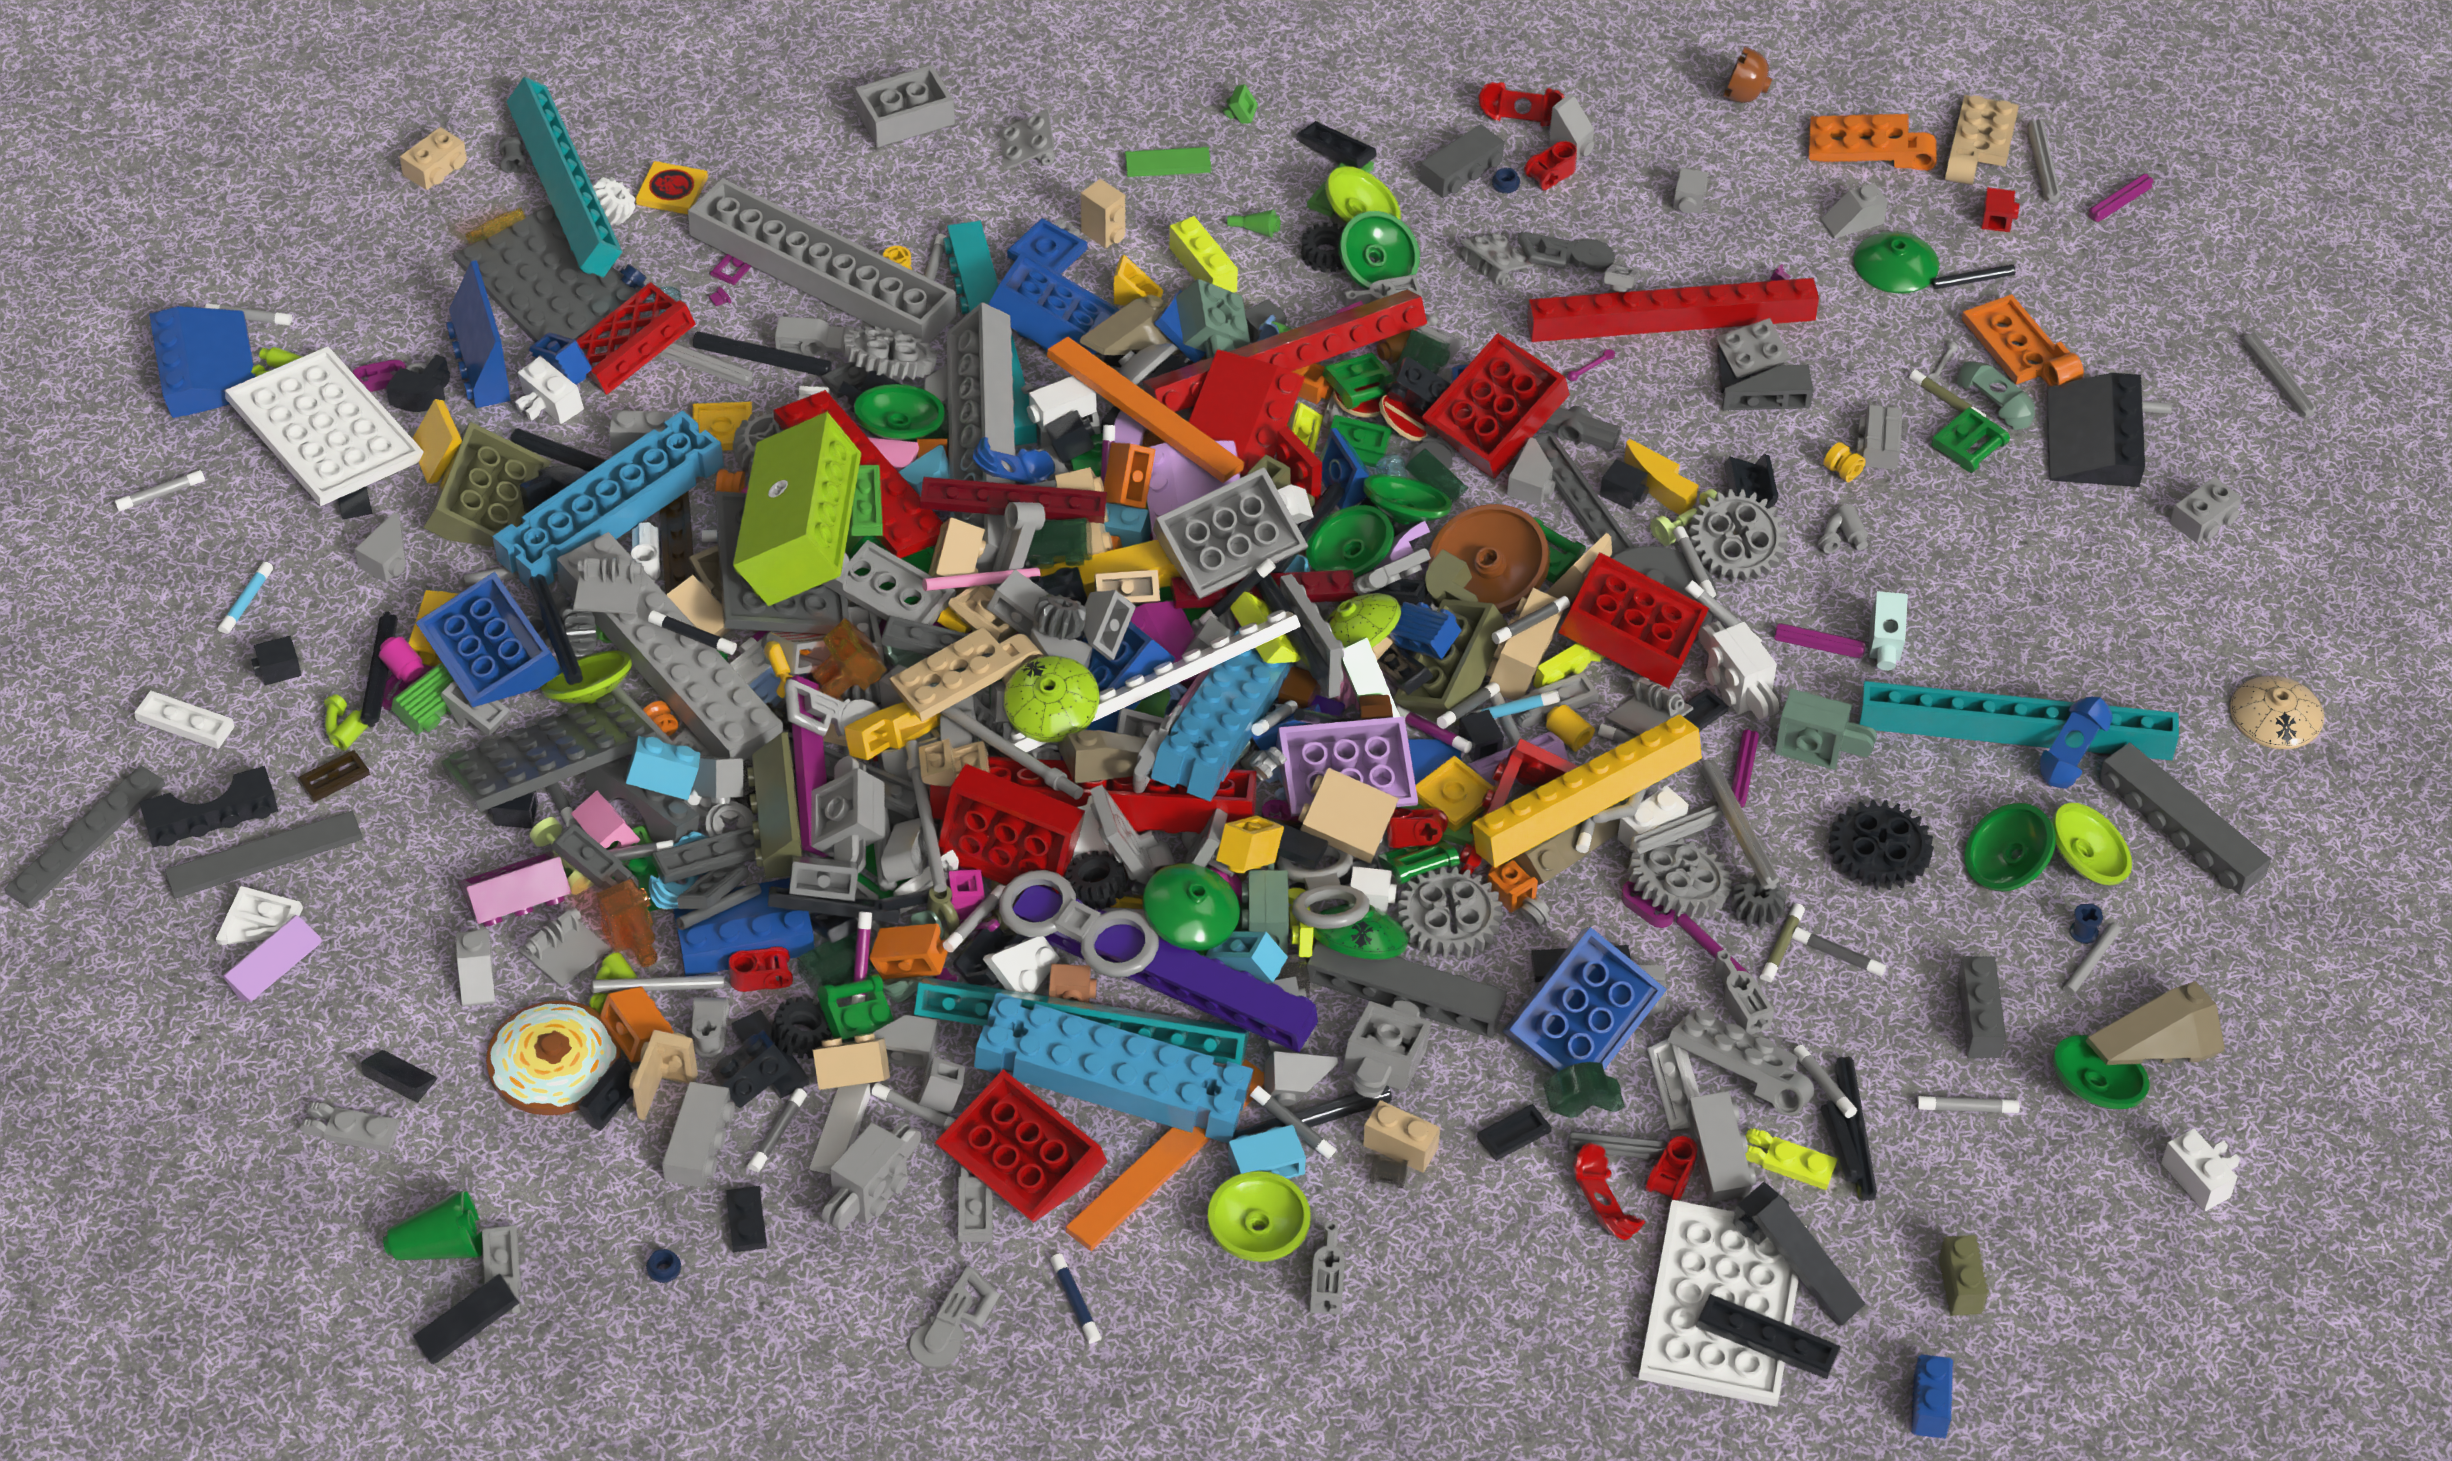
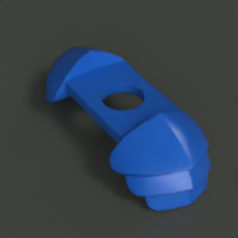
M983 437L973 451L975 465L992 477L1032 484L1049 479L1055 472L1054 461L1045 450L1039 452L1036 449L1029 451L1021 449L1018 452V456L990 450L988 438ZM1001 460L1007 462L1011 466L1013 472H1009L1008 470H1006L1002 465Z
M2091 696L2074 703L2068 710L2071 713L2070 717L2050 750L2043 751L2040 758V773L2049 786L2063 789L2072 786L2082 774V770L2077 766L2099 729L2109 730L2113 719L2112 712L2101 697ZM2072 731H2078L2084 736L2082 745L2077 748H2071L2065 743L2067 734Z

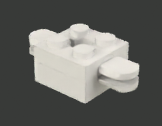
M1716 621L1711 623L1710 626L1701 627L1699 629V640L1709 654L1708 665L1705 671L1706 677L1712 686L1716 685L1719 688L1723 701L1729 707L1732 706L1738 715L1751 710L1758 720L1778 713V698L1772 692L1777 663L1747 624L1742 622L1724 629L1721 623Z

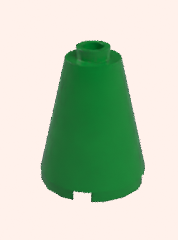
M457 1191L389 1227L387 1235L383 1236V1244L387 1255H393L396 1261L472 1259L482 1256V1232L477 1235L475 1222L480 1219L472 1197L467 1191Z

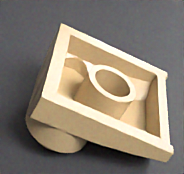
M1608 533L1602 536L1546 594L1557 599L1566 596L1573 603L1599 552L1609 557L1611 556V536Z
M987 585L971 586L955 598L949 600L948 605L950 609L972 629L971 633L985 627L996 641L1003 642L1014 636L1017 630L987 609L995 593V590Z

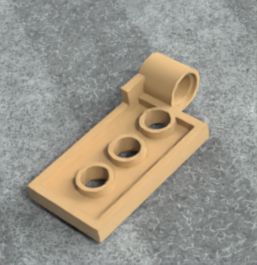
M1964 95L1946 171V181L1973 185L1978 162L2006 167L2019 105L2005 100L1985 99L1978 95Z
M982 627L892 676L889 680L896 693L923 722L1001 678L1003 683L1007 685L1016 670L1031 660L1044 657V654L1024 634L1014 635L998 643L987 629ZM986 653H993V655L987 658L982 656ZM959 668H966V670L960 673L955 671ZM931 683H939L935 687L928 686Z

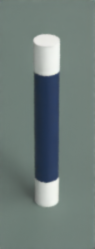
M1056 1254L1052 1256L1050 1262L1089 1344L1101 1340L1102 1337L1063 1255Z

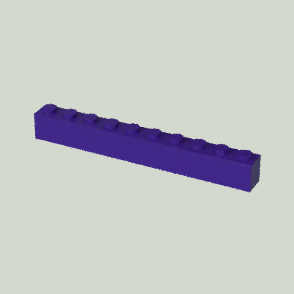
M1033 885L1025 889L1014 905L1013 911L1015 915L1024 921L1032 923L1043 922L1052 918L1060 910L1063 898L1048 886ZM1101 909L1096 910L1100 912L1101 915L1107 913L1106 911ZM1126 924L1114 925L1098 935L1095 942V951L1097 955L1106 961L1113 963L1126 962L1135 958L1142 951L1145 937L1134 926ZM1058 931L1044 936L1050 945L1084 959L1081 953V942ZM1159 935V948L1153 961L1142 971L1126 977L1298 1053L1318 1023L1316 1004H1313L1307 997L1292 995L1274 983L1267 984L1255 979L1253 975L1246 971L1239 972L1227 967L1218 959H1209L1199 955L1195 950L1175 946Z

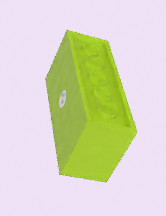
M828 412L756 443L733 566L737 574L743 576L752 587L754 593L761 597L768 606L841 576L861 452Z

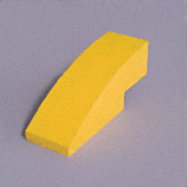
M1631 439L1627 440L1624 461L1626 464L1648 473L1646 484L1649 487L1648 493L1678 515L1690 510L1696 504L1699 485L1679 475L1680 465Z
M902 702L867 715L844 727L849 754L852 757L869 760L889 747L899 750L908 741L916 740L939 726L941 713L921 722L908 705Z

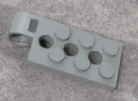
M868 540L850 561L847 554H844L840 577L823 583L824 586L886 621L889 615L933 625L939 618L940 613L949 606V600L956 597V590L953 588L924 591L922 586L923 579L934 577ZM859 568L870 570L865 576H858L854 573ZM892 582L895 584V587L891 590L879 588L882 583ZM913 596L921 599L914 605L904 602L906 598Z
M1102 784L1090 790L1094 803L1090 804L1091 810L1096 820L1102 823V827L1098 828L1100 836L1106 846L1112 845L1111 849L1119 863L1124 861V867L1131 880L1137 879L1139 882L1147 884L1157 871L1166 866L1176 864L1169 844L1164 841H1158L1151 831L1139 836Z
M1696 1009L1688 1014L1671 1031L1668 1042L1758 1083L1754 1095L1771 1102L1774 1108L1783 1115H1796L1813 1097L1814 1087L1810 1079L1793 1070L1799 1056L1775 1046L1769 1039L1757 1038L1746 1033L1742 1027L1736 1024H1727L1716 1019L1708 1011ZM1788 1090H1792L1798 1099L1792 1098Z

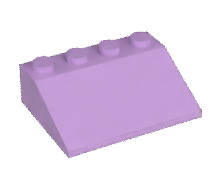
M1215 441L1237 456L1234 441ZM1168 443L1148 447L1156 449L1147 496L1153 540L1157 539L1153 532V526L1157 517L1240 479V472L1222 483Z
M1404 716L1279 727L1276 748L1287 759L1283 765H1279L1291 817L1300 816L1305 803L1312 804L1316 795L1311 793L1318 775L1324 777L1328 768L1399 798L1396 807L1418 805Z

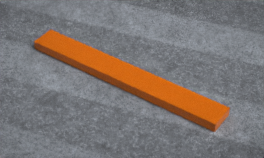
M1066 337L1048 348L1047 357L1222 483L1243 470L1244 461L1070 337Z
M1246 1059L1243 1061L1242 1066L1252 1068L1253 1073L1243 1109L1253 1100L1250 1095L1258 1085L1265 1089L1264 1072ZM1194 1126L1191 1133L1172 1127L1066 1226V1233L1089 1251H1092L1211 1140V1138L1205 1137L1206 1129Z

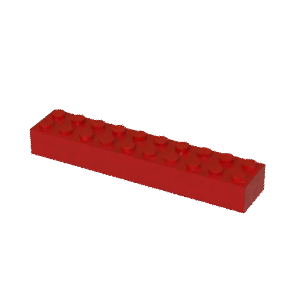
M988 757L989 772L991 774L1075 807L1086 805L1088 797L1092 795L1090 790L1102 784L1137 832L1161 830L1171 834L1178 832H1195L1200 834L1216 808L1228 814L1226 823L1252 817L1255 813L1257 771L1231 769L1224 781L1220 782L1219 789L1211 801L1187 793V787L1177 784L1174 788L1150 779L1142 793H1136L1133 790V776L1075 783L1083 788V794L1079 799H1074L1062 790L1056 791L1045 784L1043 778L1012 758ZM1037 759L1051 769L1057 768L1064 772L1068 779L1074 783L1063 760ZM930 784V805L933 818L944 821L951 786Z

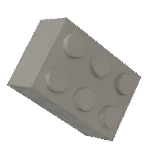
M933 65L855 88L856 113L877 148L955 124L954 99Z

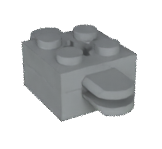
M846 756L835 765L834 780L812 791L811 846L833 857L834 860L858 863L859 873L866 865V846L885 837V786L883 781L866 772V765L857 761L853 757Z
M1399 1000L1395 1001L1389 1008L1369 1001L1348 1040L1343 1065L1344 1071L1355 1074L1354 1090L1360 1095L1370 1098L1379 1097L1386 1085L1406 1091L1426 1052L1432 1025L1431 1021L1419 1018V1008L1415 1004Z
M901 1121L891 1133L872 1122L830 1168L833 1198L824 1207L822 1212L823 1221L833 1224L834 1228L843 1231L854 1218L867 1224L873 1216L879 1217L887 1207V1200L894 1192L896 1194L901 1193L907 1185V1158L918 1147L921 1140V1132L916 1128H911L904 1121Z

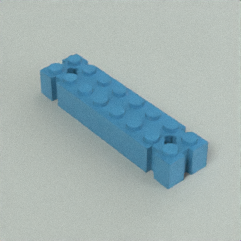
M683 410L664 422L665 429L660 433L653 429L522 516L523 524L517 528L510 524L492 536L497 560L511 573L518 571L520 581L530 590L529 579L531 576L536 577L538 574L545 576L547 584H551L554 582L553 574L558 571L557 558L607 532H610L615 539L619 538L696 486L695 478L700 476L706 479L723 468L724 461L721 442L706 429L699 433L698 423Z
M1241 625L1234 634V636L1240 633L1239 629L1242 627ZM1252 648L1213 666L1173 725L1170 736L1167 735L1159 746L1151 779L1174 788L1177 784L1187 787V793L1211 801L1219 789L1220 782L1224 781L1253 735L1252 726L1265 717L1295 662L1266 663L1256 648Z
M998 992L988 1014V1025H984L976 1045L974 1067L999 1074L1002 1068L1013 1071V1077L1018 1081L1191 1133L1194 1126L1206 1129L1205 1137L1228 1144L1229 1141L1233 1140L1240 1111L1243 1110L1250 1089L1253 1073L1252 1068L1227 1061L1225 1068L1213 1065L1215 1057L1038 1004L1034 1005L1033 1010L1022 1007L1021 999Z

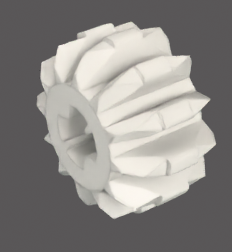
M602 177L592 185L610 225L615 224L619 226L632 215L636 199L629 194L631 189L625 188L623 182L618 183L613 177L609 179Z

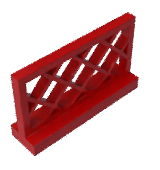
M650 282L576 340L581 349H588V354L585 356L591 366L594 362H600L586 375L597 383L599 389L607 395L695 326L696 323L684 302L681 300L675 301ZM651 294L656 296L655 302L643 303ZM667 309L661 315H659L660 310ZM653 311L651 317L640 318L641 312ZM633 313L632 320L620 321L626 314ZM638 327H644L642 330H640V331L637 333V328H638ZM630 328L629 335L617 336L618 330ZM611 331L610 337L598 339V336L603 332ZM623 344L614 351L615 345ZM608 346L607 352L595 354L596 347Z

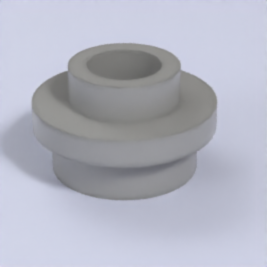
M1526 897L1523 900L1524 905L1520 908V912L1536 927H1539L1542 923L1546 924L1550 920L1548 914L1550 909L1540 898L1535 897L1532 899Z

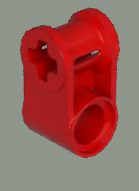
M1568 141L1557 142L1547 150L1531 157L1524 167V173L1528 177L1535 178L1539 182V186L1545 191L1575 173L1577 148Z
M1439 808L1395 809L1386 828L1388 846L1404 848L1408 846L1435 845L1440 841L1448 827L1449 820L1447 815Z
M771 947L760 950H742L734 953L729 959V982L731 987L740 992L789 987L793 983V975L788 969L789 951L783 947Z
M1676 1136L1668 1142L1659 1162L1652 1169L1646 1184V1191L1650 1193L1656 1191L1672 1198V1200L1680 1201L1696 1164L1698 1149L1694 1140L1686 1136ZM1676 1156H1683L1686 1159H1679Z

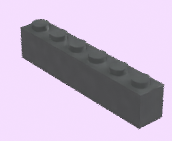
M2129 742L2104 760L2099 777L2104 787L2109 791H2115L2121 796L2130 809L2138 810L2144 815L2154 829L2162 830L2168 835L2177 848L2184 849L2192 855L2201 868L2209 869L2215 874L2225 888L2233 889L2237 894L2241 895L2266 877L2271 858Z
M1317 941L1312 956L1307 963L1306 982L1391 1007L1395 1001H1409L1419 1008L1421 1017L1489 1038L1494 1037L1506 1006V990L1499 989L1494 985H1486L1469 980L1461 975L1446 973L1432 966L1413 963L1399 956L1388 959L1357 958L1334 951Z

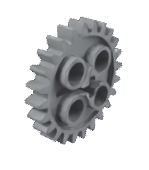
M864 326V330L857 327L855 331L848 330V334H844L841 351L844 352L843 356L849 357V362H856V367H865L867 372L877 371V375L885 373L890 378L893 375H897L901 379H904V376L915 379V375L924 378V374L930 375L931 371L934 372L938 355L935 353V348H930L929 343H922L923 339L921 338L915 339L912 337L913 334H902L901 330L892 332L890 328L881 330L878 326H875V329ZM889 345H890V346H891V352H890V356H889V359H888V352H889Z
M1729 489L1726 498L1722 493L1717 492L1715 501L1708 497L1705 501V506L1699 505L1696 511L1697 514L1693 515L1691 520L1693 525L1690 526L1688 534L1692 535L1690 541L1693 546H1697L1695 551L1698 556H1702L1700 560L1702 565H1710L1709 574L1714 573L1716 570L1720 572L1719 580H1722L1726 575L1730 576L1733 583L1737 576H1741L1744 583L1748 581L1749 575L1759 580L1761 572L1769 575L1771 567L1776 568L1779 564V559H1782L1785 553L1783 548H1785L1788 539L1783 536H1785L1787 528L1779 527L1783 517H1773L1777 508L1771 507L1767 509L1765 507L1767 504L1766 498L1760 503L1757 502V493H1753L1749 499L1746 498L1744 490H1741L1738 497L1734 495L1732 489ZM1739 516H1746L1751 522H1745ZM1712 526H1720L1724 531H1716ZM1752 542H1760L1764 547H1756ZM1725 551H1731L1737 557H1729L1725 554Z
M1683 838L1641 855H1636L1633 851L1627 870L1631 874L1629 881L1636 883L1634 890L1644 891L1642 899H1653V907L1660 904L1663 905L1665 913L1669 912L1670 909L1675 910L1677 917H1680L1682 912H1686L1689 918H1693L1695 912L1702 918L1705 917L1707 912L1715 914L1716 909H1722L1724 902L1727 901L1732 881L1728 879L1730 872L1723 870L1725 863L1715 862L1716 854L1707 855V847L1695 848V841H1691L1688 845L1684 843Z
M1443 866L1440 869V874L1436 875L1434 871H1429L1427 878L1417 875L1416 883L1410 881L1407 883V891L1402 890L1401 900L1398 901V923L1402 924L1406 933H1409V943L1418 941L1419 951L1429 947L1430 956H1433L1437 951H1442L1443 959L1447 958L1449 952H1453L1456 959H1460L1461 951H1465L1471 957L1473 956L1474 947L1484 951L1485 942L1492 944L1494 935H1499L1503 918V904L1498 901L1499 893L1491 892V882L1481 884L1482 875L1472 879L1470 878V870H1466L1461 875L1458 873V868L1454 867L1452 873H1447ZM1445 891L1449 892L1451 914L1454 917V929L1456 934H1452L1451 932L1449 908L1446 907L1447 897L1445 895Z

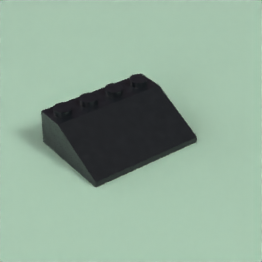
M2107 373L2064 383L2059 386L2047 387L2050 481L2140 487L2145 469L2141 375Z

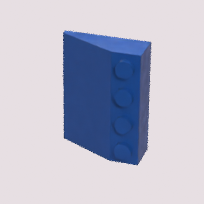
M1023 252L1020 253L1000 282L988 304L1009 314L1011 328L1016 330L1017 334L1021 337L1030 338L1040 344L1045 351L1064 338L1070 337L1093 355H1096L1097 351L1079 343L1081 337L1120 310Z
M477 260L471 261L449 308L451 321L446 322L449 339H456V341L452 342L455 359H462L461 362H458L461 379L467 378L468 382H464L467 399H473L475 407L480 408L511 401L499 331Z
M177 306L149 314L162 394L172 418L230 405L225 399V390L256 377L255 374L251 373L254 362L243 311Z
M495 571L416 622L472 707L536 690L562 673V669Z
M1130 621L1115 659L1108 660L1100 652L1092 648L1088 670L1094 676L1099 692L1108 688L1117 690L1126 686L1125 681L1137 675H1143V677L1154 673L1156 666L1165 662L1173 663L1176 658ZM1085 636L1081 642L1089 644ZM1143 699L1124 708L1134 710ZM1120 709L1091 722L1085 730H1101L1116 733Z
M790 878L758 883L761 888V894L684 930L679 929L676 919L696 909H673L685 976L729 970L730 957L742 950L750 951L783 947L789 951L790 959L814 955V937L809 912L768 906L769 887L789 888ZM746 886L735 887L728 894H731Z
M1592 927L1584 928L1502 1032L1524 1050L1587 1093L1667 989Z

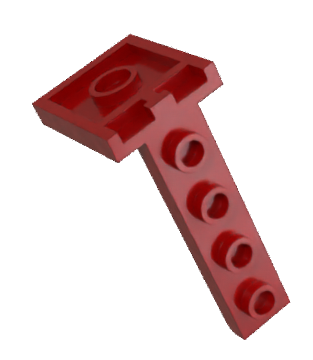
M1286 426L1277 431L1276 460L1290 467V484L1306 489V493L1315 497L1316 503L1321 496L1322 462Z
M1520 738L1517 745L1510 750L1507 758L1504 757L1502 762H1499L1492 775V779L1496 781L1493 790L1488 789L1480 805L1485 808L1481 817L1477 816L1474 821L1504 806L1515 778L1524 786L1528 783L1532 787L1539 788L1579 766ZM1471 826L1469 833L1472 835H1474L1473 826ZM1474 836L1470 845L1466 843L1459 855L1462 865L1458 873L1461 875L1466 870H1470L1471 875L1474 869L1481 863L1482 857L1476 853Z

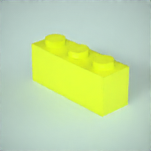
M1192 216L1170 225L1169 248L1195 280L1201 279L1231 292H1236L1238 268L1197 218Z

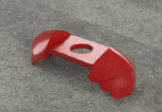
M1491 82L1484 85L1478 100L1482 111L1494 120L1500 121L1501 117L1536 121L1540 122V126L1551 125L1552 108L1564 98V95L1560 91L1550 88L1545 90L1544 95L1506 90L1505 83ZM1520 99H1526L1530 102L1531 109L1525 114L1518 113L1515 110V103Z
M1587 1143L1577 1152L1573 1160V1172L1576 1182L1580 1185L1600 1225L1615 1238L1626 1241L1633 1234L1637 1233L1646 1222L1635 1215H1624L1605 1181L1612 1175L1611 1170L1607 1168L1609 1160L1605 1156V1148L1594 1143ZM1594 1193L1603 1195L1609 1205L1600 1203Z

